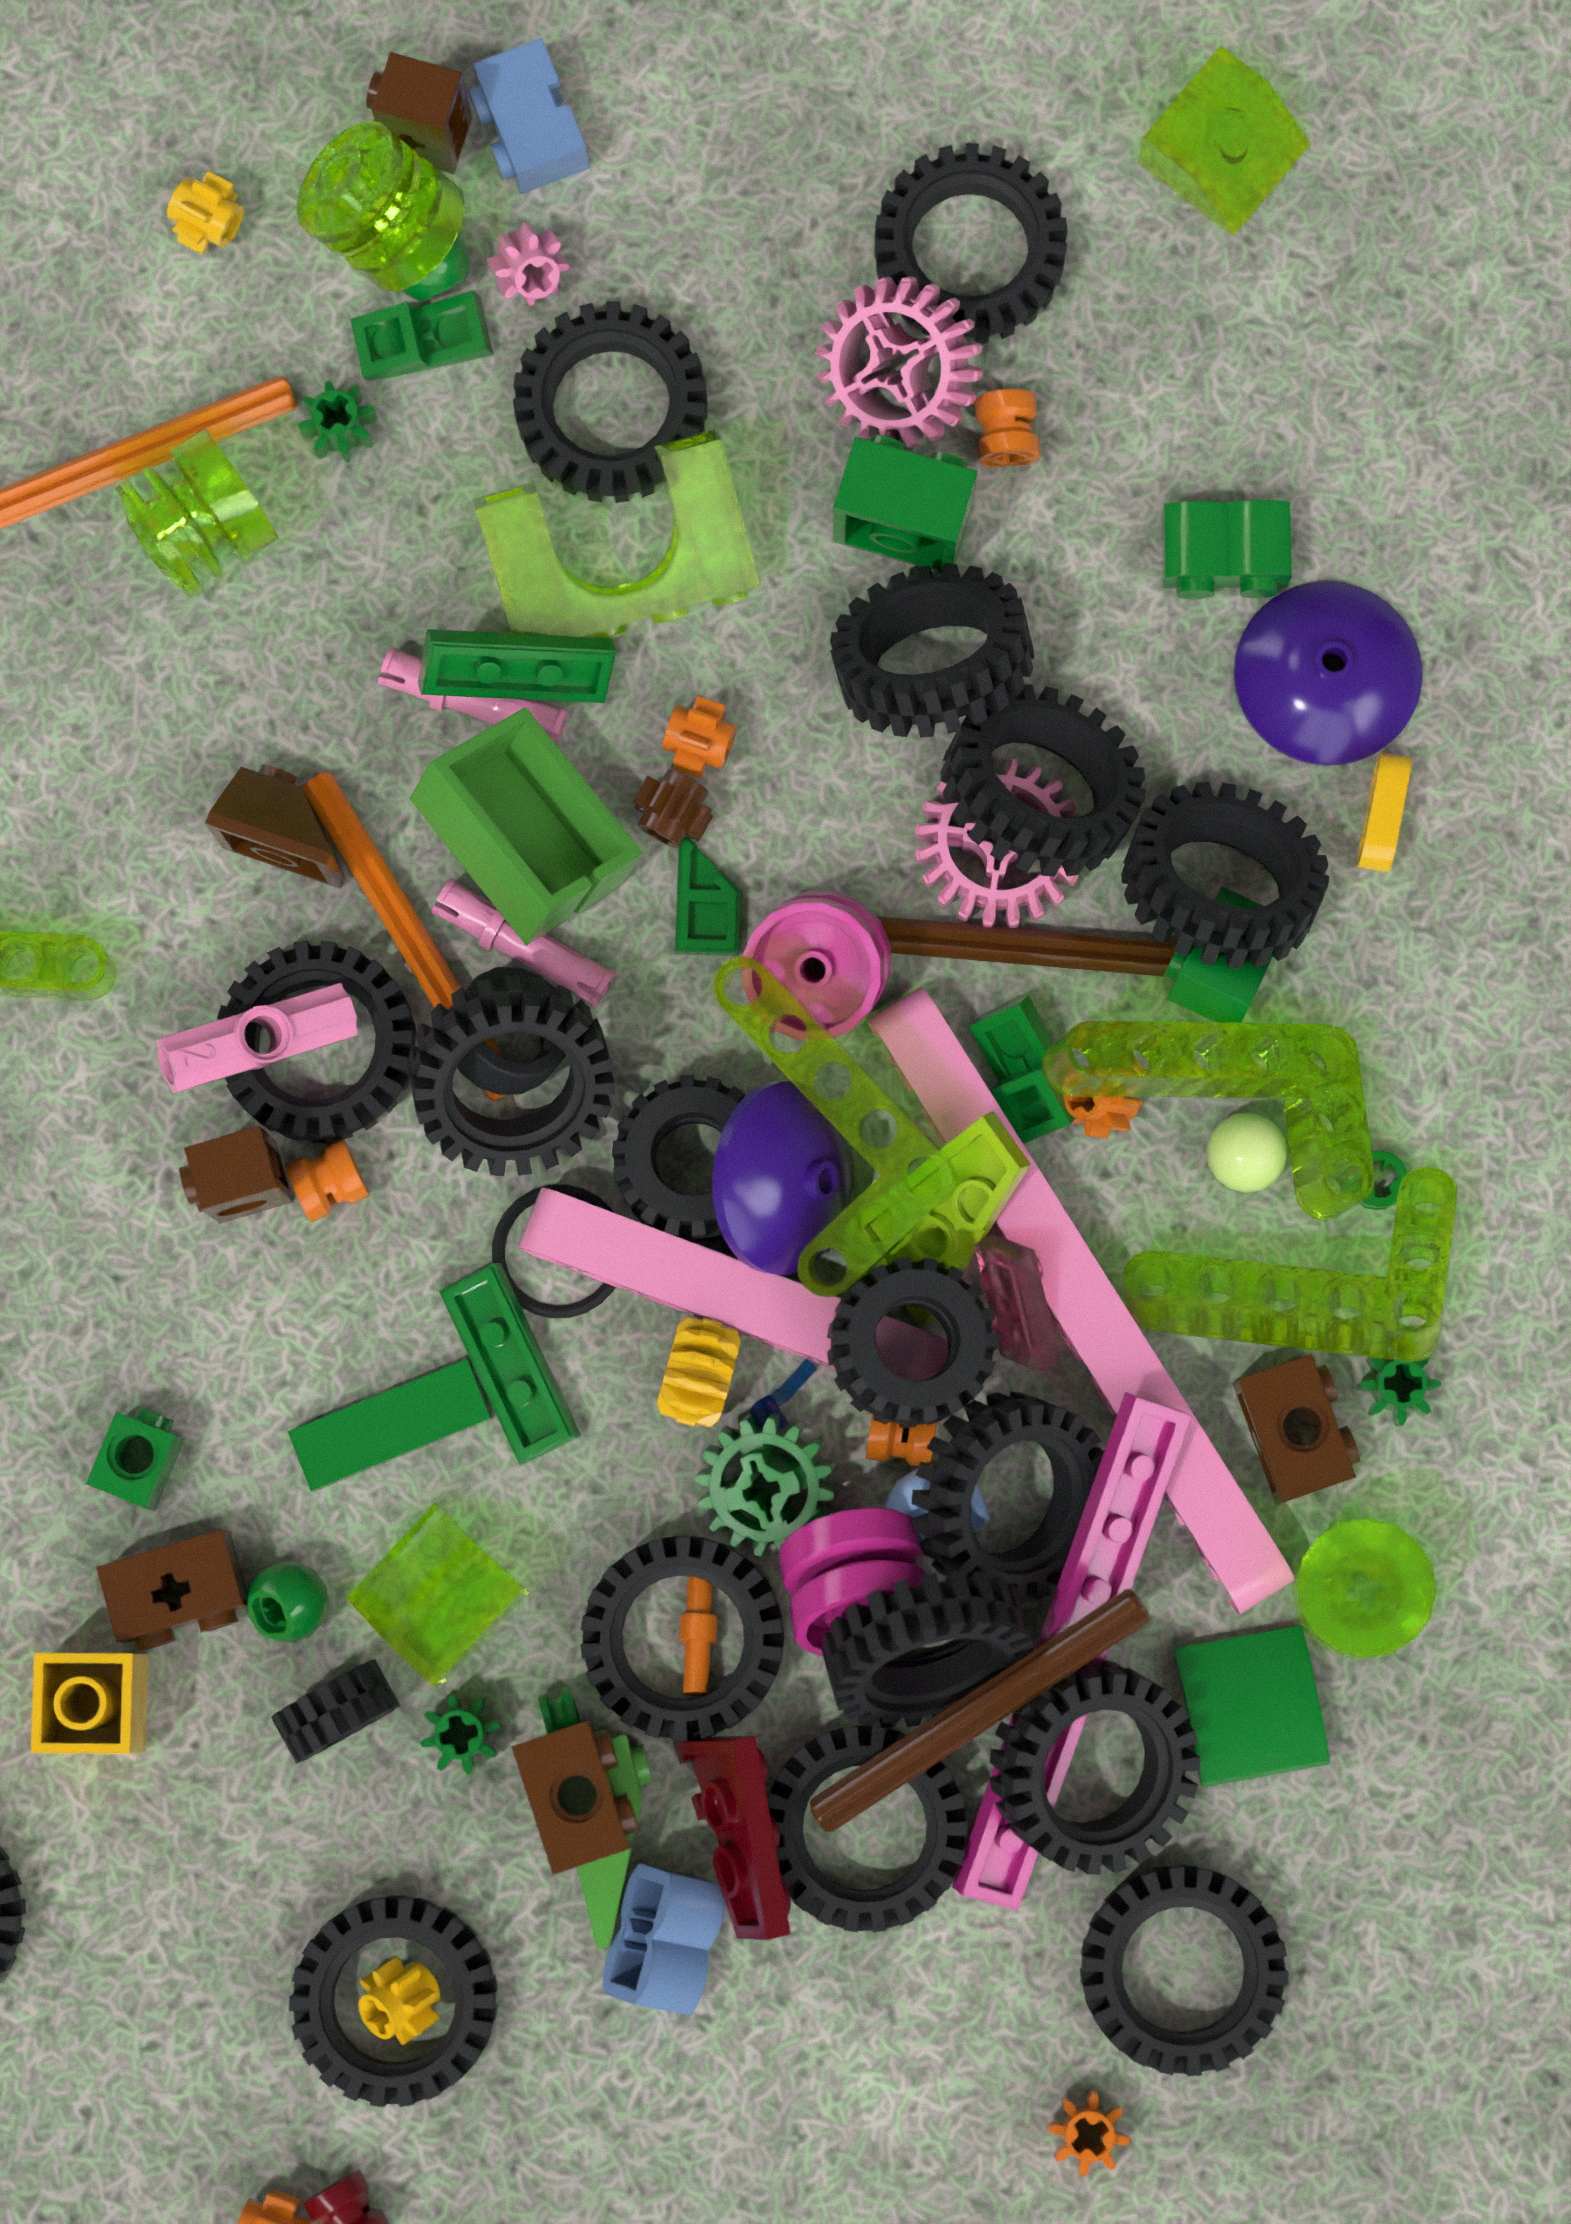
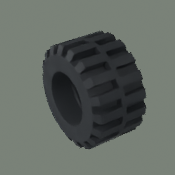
M694 1074L681 1075L679 1082L667 1084L665 1079L654 1084V1091L647 1096L641 1093L632 1102L633 1109L627 1116L622 1115L617 1126L619 1131L617 1140H613L612 1156L614 1158L613 1171L625 1203L628 1204L634 1216L642 1224L646 1223L650 1227L695 1243L696 1239H708V1242L722 1239V1232L716 1217L713 1190L695 1196L683 1195L672 1191L664 1184L657 1172L656 1154L664 1137L683 1125L704 1124L717 1129L722 1134L731 1113L746 1095L737 1087L733 1086L730 1089L722 1085L721 1079L707 1076L706 1081L695 1080Z
M911 1257L896 1259L892 1264L886 1266L881 1264L870 1270L851 1287L835 1309L834 1320L829 1324L827 1338L831 1339L830 1350L827 1351L829 1366L834 1365L837 1373L834 1381L840 1392L844 1389L853 1399L850 1404L859 1412L865 1409L874 1415L873 1420L885 1425L889 1422L898 1423L900 1428H914L921 1424L931 1425L964 1408V1405L975 1399L984 1387L982 1385L986 1378L992 1375L996 1364L995 1361H992L993 1351L999 1348V1334H993L991 1326L996 1317L992 1306L985 1308L979 1298L984 1294L976 1282L969 1286L961 1279L964 1272L953 1265L945 1269L938 1266L939 1260L926 1257L920 1262L911 1261ZM905 1305L919 1307L932 1314L942 1325L947 1336L948 1355L942 1369L933 1377L922 1381L903 1379L892 1373L880 1359L875 1344L876 1328L882 1317L896 1307Z

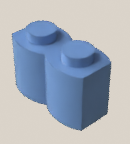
M639 1863L630 1876L624 1892L621 1906V1929L615 1936L607 1954L603 1973L604 1994L634 2005L691 2015L698 2005L706 1985L708 1949L715 1941L724 1918L726 1904L719 1884L694 1875Z

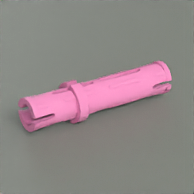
M391 646L380 670L384 674L381 673L379 675L378 685L387 686L429 701V707L436 711L443 712L446 707L493 725L526 707L554 743L558 745L565 726L563 721L567 720L569 709L560 708L539 700L421 695L418 677L422 659L402 652Z
M453 878L448 880L438 895L436 901L439 904L435 903L431 911L433 915L443 918L478 938V945L490 952L492 948H495L507 954L528 968L577 994L579 997L590 1002L594 1007L599 1005L609 988L608 983L612 982L616 975V971L593 961L547 933L526 946L491 901L457 883Z

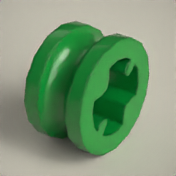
M1382 1150L1368 1152L1361 1156L1350 1169L1348 1176L1349 1192L1354 1200L1364 1208L1371 1210L1387 1209L1398 1202L1406 1192L1409 1181L1407 1169L1401 1159L1390 1152ZM1369 1164H1381L1380 1172H1383L1388 1167L1393 1173L1395 1180L1386 1187L1387 1197H1374L1375 1189H1372L1369 1194L1364 1190L1361 1180L1369 1175Z
M570 1686L562 1688V1692L557 1698H549L546 1693L538 1696L547 1734L581 1723Z

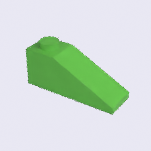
M629 1734L610 1738L619 1767L608 1770L616 1796L628 1793L639 1825L645 1798L642 1785L653 1782L644 1744L632 1746ZM573 1775L561 1787V1801L570 1812L576 1814L588 1813L596 1803L597 1791L591 1780L581 1775ZM637 1832L629 1834L633 1846L629 1850L577 1867L597 1949L610 1946L614 1940Z

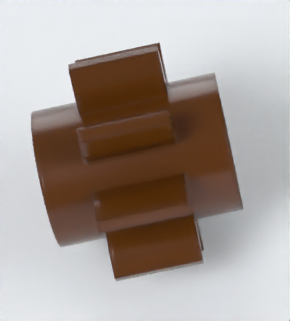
M671 769L667 770L661 782L646 776L633 800V803L636 804L634 808L643 813L637 826L652 838L674 848H679L685 835L699 842L713 818V815L710 814L712 809L703 805L709 791L692 778Z

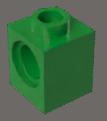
M141 1407L137 1408L134 1418L116 1412L86 1485L155 1511L185 1439L169 1433L174 1423L173 1420ZM138 1438H146L153 1447V1461L145 1471L133 1474L124 1463V1452L132 1441Z

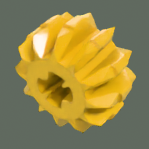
M686 1317L677 1325L657 1400L660 1414L675 1419V1422L693 1427L695 1425L712 1427L720 1420L741 1342L737 1330L722 1325V1322L704 1317L703 1319Z

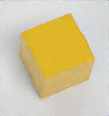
M34 1653L31 1753L133 1754L146 1752L148 1654Z

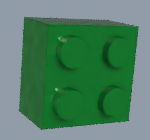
M873 435L870 437V440L855 436L833 506V542L919 567L930 565L931 570L942 573L944 564H956L973 508L978 471L967 468L968 464L963 459L951 454L935 452L931 454V457H926L906 451L907 447L905 444L887 436Z

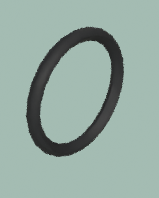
M563 1184L547 1185L533 1189L516 1199L504 1212L496 1226L492 1241V1263H501L523 1309L547 1318H571L585 1314L602 1304L616 1287L603 1283L590 1296L569 1305H549L534 1300L516 1286L508 1272L505 1261V1244L508 1232L515 1219L526 1208L535 1204L541 1188L563 1193L613 1213L614 1211L599 1196L584 1188Z

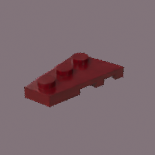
M756 1735L688 1739V1741L673 1742L679 1763L692 1762L701 1793L691 1797L698 1821L706 1819L709 1827L715 1832L719 1847L716 1848L713 1854L712 1864L736 1938L771 1940L791 1935L788 1921L791 1900L789 1891L780 1876L776 1853L779 1845V1832L774 1818L769 1813L764 1785L768 1774L767 1764L763 1753L758 1748Z

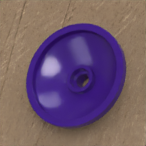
M1319 581L1302 584L1283 591L1256 612L1246 626L1237 647L1234 661V685L1244 716L1255 732L1271 747L1301 762L1323 766L1343 765L1374 755L1389 745L1402 732L1413 715L1419 700L1422 686V663L1412 631L1401 615L1389 603L1378 595L1355 585L1343 582ZM1327 654L1338 655L1343 660L1344 669L1338 672L1327 670L1322 663V657Z
M779 1080L765 1083L752 1090L739 1102L728 1118L715 1154L713 1200L716 1217L723 1237L733 1253L744 1264L766 1274L787 1275L802 1271L816 1262L825 1253L841 1229L851 1200L853 1158L847 1132L831 1102L819 1090L806 1083Z

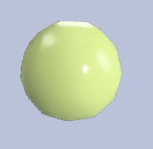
M1252 1112L1233 1114L1220 1121L1211 1132L1206 1148L1208 1165L1216 1179L1229 1189L1243 1193L1262 1191L1274 1184L1283 1173L1288 1157L1286 1139L1279 1127L1267 1117Z

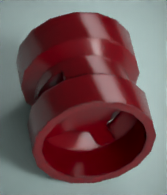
M360 2169L343 2177L302 2203L311 2221L319 2224H389L382 2210L370 2209L368 2205L370 2201L367 2197L369 2185Z

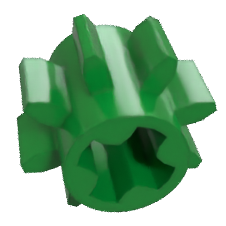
M326 381L325 392L321 393L316 399L306 396L302 399L312 419L302 421L298 424L303 438L319 436L314 444L317 458L323 459L332 450L340 452L343 460L346 463H350V450L359 443L364 447L371 448L373 446L371 436L364 429V425L372 424L378 419L374 406L358 408L362 399L359 386L353 385L346 393L341 390H335L333 384L330 381ZM344 413L347 414L349 423L346 426L336 423L329 430L326 419L329 416L339 420Z
M1402 1344L1393 1346L1391 1362L1388 1364L1378 1356L1371 1355L1368 1357L1366 1362L1375 1374L1372 1380H1365L1356 1385L1357 1390L1363 1392L1371 1391L1376 1401L1370 1406L1367 1414L1371 1417L1382 1412L1383 1409L1393 1411L1392 1417L1395 1427L1405 1424L1407 1419L1406 1409L1412 1407L1414 1411L1422 1416L1428 1415L1432 1410L1429 1404L1423 1400L1426 1391L1441 1387V1381L1427 1379L1426 1373L1423 1370L1428 1364L1430 1357L1426 1354L1415 1361L1405 1359V1350ZM1396 1368L1401 1369L1402 1379L1413 1381L1414 1391L1403 1395L1402 1402L1397 1401L1395 1391L1385 1390L1384 1380L1394 1376Z
M451 1694L448 1696L450 1712L443 1716L433 1711L425 1713L428 1721L436 1726L434 1736L425 1738L420 1744L421 1747L428 1748L437 1746L443 1754L437 1764L438 1770H445L452 1760L455 1759L462 1761L463 1770L467 1775L475 1772L473 1756L479 1752L486 1757L492 1758L498 1755L496 1749L486 1742L488 1732L497 1731L503 1726L502 1722L498 1721L485 1723L484 1719L480 1716L485 1708V1699L479 1698L473 1703L470 1710L461 1708L458 1696ZM461 1715L465 1725L475 1724L478 1729V1737L468 1741L469 1752L462 1753L458 1744H447L445 1740V1732L454 1728V1717Z

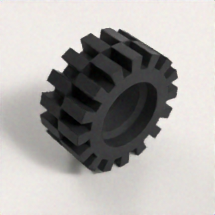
M374 1659L337 1676L332 1681L324 1683L314 1691L303 1695L297 1701L276 1712L271 1718L297 1764L311 1758L315 1754L323 1752L332 1745L341 1742L366 1726L378 1721L398 1708L400 1704Z

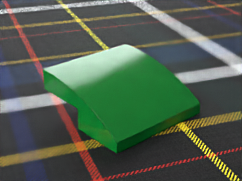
M1302 1625L1174 1648L1178 1677L1186 1712L1189 1716L1188 1726L1195 1729L1198 1743L1193 1744L1192 1749L1194 1753L1200 1756L1198 1775L1201 1788L1330 1765L1324 1722Z

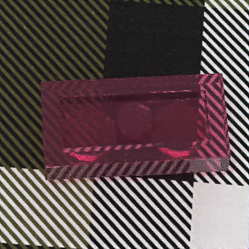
M992 1234L974 1244L988 1306H992L996 1320L992 1323L995 1334H999L1000 1356L1039 1373L1059 1363L1060 1358L1054 1337L1056 1325L1048 1310L1042 1284L1043 1268L1035 1254V1250L996 1234Z

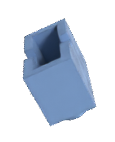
M542 38L473 63L477 86L469 89L468 93L480 124L484 125L492 122L499 141L490 144V148L503 180L514 176L520 194H524L589 169L587 149L569 104L556 107L563 104L558 90L560 81Z

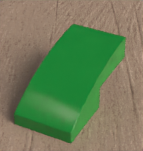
M473 290L415 308L407 301L350 319L362 376L367 381L402 376L493 355L481 297Z
M1029 995L977 1017L968 1026L998 1080L990 1089V1092L1023 1144L1066 1127L1075 1120V1117L1066 1109L1064 1101L1066 1081L1043 1022Z

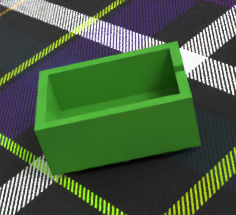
M526 707L431 761L409 798L526 946L567 921L574 911L578 914L617 890L643 854Z

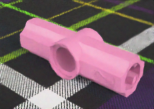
M337 983L269 1005L255 1006L246 1012L156 1040L157 1059L164 1080L170 1086L172 1093L175 1094L248 1070L260 1069L273 1062L356 1037L358 1035L357 1015L351 997L346 993L342 984ZM249 1022L261 1024L269 1033L270 1046L266 1054L254 1052L247 1045L244 1032Z

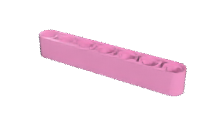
M547 1188L540 1189L518 1245L520 1250L698 1319H703L704 1317L722 1322V1325L737 1330L738 1334L835 1370L834 1365L829 1366L827 1351L830 1350L831 1339L827 1338L829 1324L834 1320L836 1314L835 1309L841 1301L840 1298L780 1275L758 1272L740 1260ZM885 1315L877 1325L875 1344L878 1355L884 1365L895 1375L910 1381H922L936 1375L944 1366L948 1355L947 1339Z

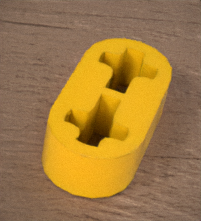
M1379 751L1370 786L1356 867L1389 873L1400 831L1411 771V757Z

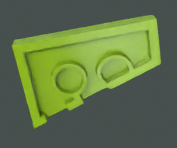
M990 1112L981 1116L849 1222L848 1226L877 1267L881 1264L884 1266L892 1264L896 1259L911 1257V1261L920 1262L926 1257L939 1260L938 1266L948 1269L953 1265L964 1272L1031 1163L996 1114ZM905 1305L920 1328L934 1321L935 1317L928 1311L919 1307Z

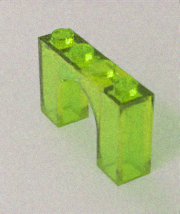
M715 429L654 447L672 510L673 532L669 547L659 564L650 573L629 584L621 586L595 585L578 578L566 569L554 552L534 482L474 498L473 502L511 632L514 634L582 637L591 634L592 638H613L628 631L627 623L651 617L653 623L672 621L688 614L687 606L710 599L713 606L735 603L748 596V588L761 585L723 443Z

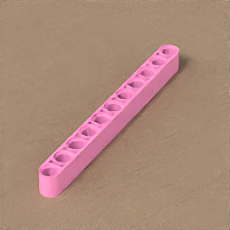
M920 987L867 1019V1024L874 1037L880 1036L890 1055L887 1058L907 1090H914L924 1107L921 1112L942 1145L948 1144L981 1116L994 1112L1031 1163L993 1224V1227L1010 1253L1014 1251L1025 1268L1022 1273L1044 1307L1048 1305L1059 1322L1056 1327L1077 1361L1082 1359L1093 1376V1379L1090 1381L1111 1415L1118 1414L1125 1392L1192 1415L1163 1498L1180 1525L1186 1524L1197 1542L1193 1546L1215 1581L1220 1579L1231 1596V1599L1228 1601L1237 1614L1241 1615L1294 1582L1293 1573L1283 1555L928 993Z

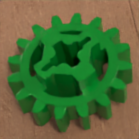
M772 1412L767 1418L764 1427H759L753 1415L749 1414L740 1422V1435L727 1425L717 1435L723 1448L709 1444L704 1450L701 1457L708 1464L712 1465L713 1468L701 1469L695 1476V1483L710 1487V1491L697 1502L698 1508H715L718 1515L709 1528L712 1532H716L726 1526L733 1531L730 1537V1547L737 1548L747 1538L753 1540L754 1555L762 1556L769 1542L774 1541L777 1549L780 1550V1545L795 1530L810 1523L809 1520L813 1521L832 1513L820 1501L833 1500L838 1493V1486L823 1481L824 1477L832 1473L836 1464L834 1460L830 1459L818 1460L816 1453L824 1443L820 1436L811 1439L807 1443L800 1438L804 1422L797 1420L788 1431L780 1429L779 1413ZM774 1446L786 1450L796 1459L791 1460L776 1452ZM741 1450L743 1456L740 1458L743 1471L741 1475L734 1476L732 1480L726 1481L728 1464L731 1458ZM761 1472L766 1481H778L780 1486L773 1496H770L767 1487H755L754 1482ZM808 1487V1496L803 1510L792 1518L790 1513L793 1510L790 1501L791 1495L800 1493L802 1489ZM738 1509H742L757 1517L760 1523L747 1518Z

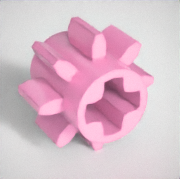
M523 222L521 229L514 230L507 235L502 233L498 235L500 244L497 256L488 258L487 263L495 276L499 277L496 285L506 299L514 296L519 291L528 305L533 306L536 299L546 297L550 293L557 294L559 292L557 285L560 279V272L569 270L570 265L562 253L558 252L561 243L552 230L549 229L538 237L529 223Z

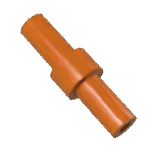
M688 1576L686 1614L679 1616L678 1642L685 1645L683 1694L688 1696H705L709 1694L711 1645L717 1644L718 1616L712 1615L713 1584L697 1577Z

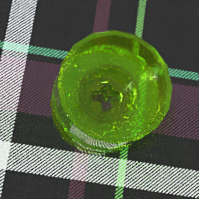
M363 121L344 129L328 142L314 159L301 183L296 210L299 225L309 235L323 243L337 256H344V259L356 271L381 290L398 292L414 286L438 267L450 252L462 228L466 206L462 189L425 158H420L416 151L402 139H399L381 122Z
M205 429L200 430L169 451L171 460L180 477L173 484L169 485L149 465L140 470L155 494L146 502H144L129 480H125L114 488L121 499L127 520L126 523L160 573L181 587L189 598L203 590L188 566L198 558L216 581L224 576L222 566L213 549L220 543L224 542L235 555L246 561L279 539L267 516L240 475Z
M1371 1518L1344 1521L1319 1535L1299 1562L1293 1585L1297 1617L1310 1638L1332 1655L1356 1661L1387 1657L1414 1641L1431 1618L1437 1594L1433 1565L1419 1542L1397 1525ZM1361 1574L1365 1582H1377L1380 1592L1371 1598L1373 1608L1364 1610L1359 1601L1348 1603L1344 1592L1353 1586L1352 1575Z

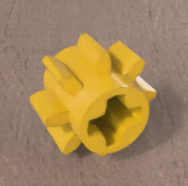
M207 171L202 182L190 177L183 179L175 189L167 208V218L176 223L172 232L178 234L177 241L200 254H204L209 242L221 248L228 246L237 234L244 217V207L235 202L238 198V193L233 191L235 184L211 171Z
M394 1956L361 1979L360 1984L367 1993L359 2000V2012L367 2028L377 2037L389 2039L396 2034L401 2045H405L439 2020V2016L432 2009L440 2000L439 1985L433 1974L422 1964L410 1962L403 1967L399 1957Z

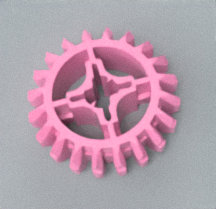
M909 276L901 279L898 287L891 277L878 279L875 291L865 284L854 289L855 302L848 299L839 301L835 306V310L841 321H827L821 328L834 343L817 347L815 354L821 359L830 361V368L818 372L816 379L822 383L832 381L836 390L828 394L824 403L828 406H834L839 403L845 405L846 410L841 414L839 424L845 427L861 420L859 438L870 440L871 436L877 435L879 432L882 436L898 441L902 438L906 447L914 448L922 444L924 435L931 441L943 437L945 434L944 423L953 427L963 420V415L958 405L969 406L975 402L976 394L964 382H975L982 378L984 373L982 369L977 366L968 365V358L982 353L983 346L976 342L966 345L963 334L974 328L975 322L969 318L956 323L952 318L959 309L960 301L952 298L940 306L937 305L940 297V286L934 283L929 284L919 293V285L915 277ZM888 312L900 313L913 318L923 325L930 335L922 339L911 337L902 328L900 322L893 323ZM867 329L869 335L865 339L870 349V360L867 366L860 372L859 347L862 336ZM919 350V354L907 360V364L900 369V372L892 371L882 376L880 375L882 370L892 365V361L899 356V353L902 352L905 355ZM939 353L941 377L938 388L932 398L929 390L933 386L928 376V366L932 358ZM875 387H884L890 390L898 403H906L910 412H901L887 407L878 401L869 390Z
M1009 758L1005 764L1004 775H997L1007 790L1023 803L1042 813L1059 818H1070L1077 810V804L1073 799L1064 800L1058 804L1053 802L1062 789V783L1059 780L1055 779L1049 782L1043 790L1037 786L1042 769L1036 765L1029 769L1026 779L1016 777L1017 760ZM940 781L937 784L936 792L939 798L946 804L943 791L948 783ZM926 800L924 802L922 813L935 823L917 824L915 837L923 842L933 844L916 850L915 860L916 863L923 865L936 863V866L929 869L923 875L922 881L925 887H934L944 881L947 885L941 890L937 899V903L941 907L950 905L957 896L963 899L958 912L960 920L967 921L971 917L974 906L984 908L982 925L984 927L993 926L996 910H1005L1008 927L1016 928L1020 920L1018 907L1025 906L1029 917L1034 921H1038L1044 914L1043 906L1039 900L1040 896L1056 907L1063 902L1064 895L1054 881L1065 886H1074L1076 884L1078 875L1066 876L1061 865L1054 877L1042 876L1040 873L1034 880L1021 887L1003 890L1005 874L1011 866L1016 864L1018 854L1008 850L1002 862L1000 861L999 870H994L995 857L990 855L993 849L992 843L983 841L980 845H977L968 837L975 823H965L964 828L951 826L954 821L952 814L958 803L944 805L936 801ZM948 846L960 847L962 853L974 855L982 862L985 868L984 887L972 882L960 872L951 858Z

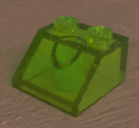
M1220 45L1143 136L1138 164L1234 237L1306 152L1311 143L1271 84Z

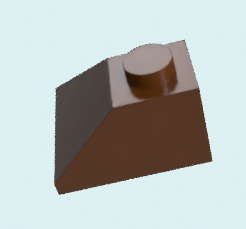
M261 765L259 772L240 767L209 811L205 822L221 847L225 850L341 889L345 876L305 793L300 786L295 785L297 777L285 770L270 765Z

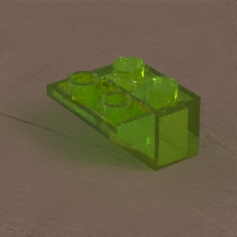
M434 1503L353 1589L346 1599L383 1640L433 1687H441L526 1596L529 1590L437 1503Z

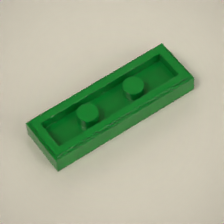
M427 629L418 686L421 695L605 703L616 648L611 638Z
M492 1263L440 1290L439 1293L519 1465L526 1464L581 1437L501 1263Z
M465 1359L287 1432L310 1491L315 1492L492 1420L471 1364L468 1359Z

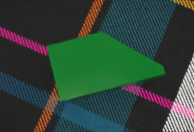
M684 837L678 851L675 954L738 956L740 890L724 873H721L689 837Z

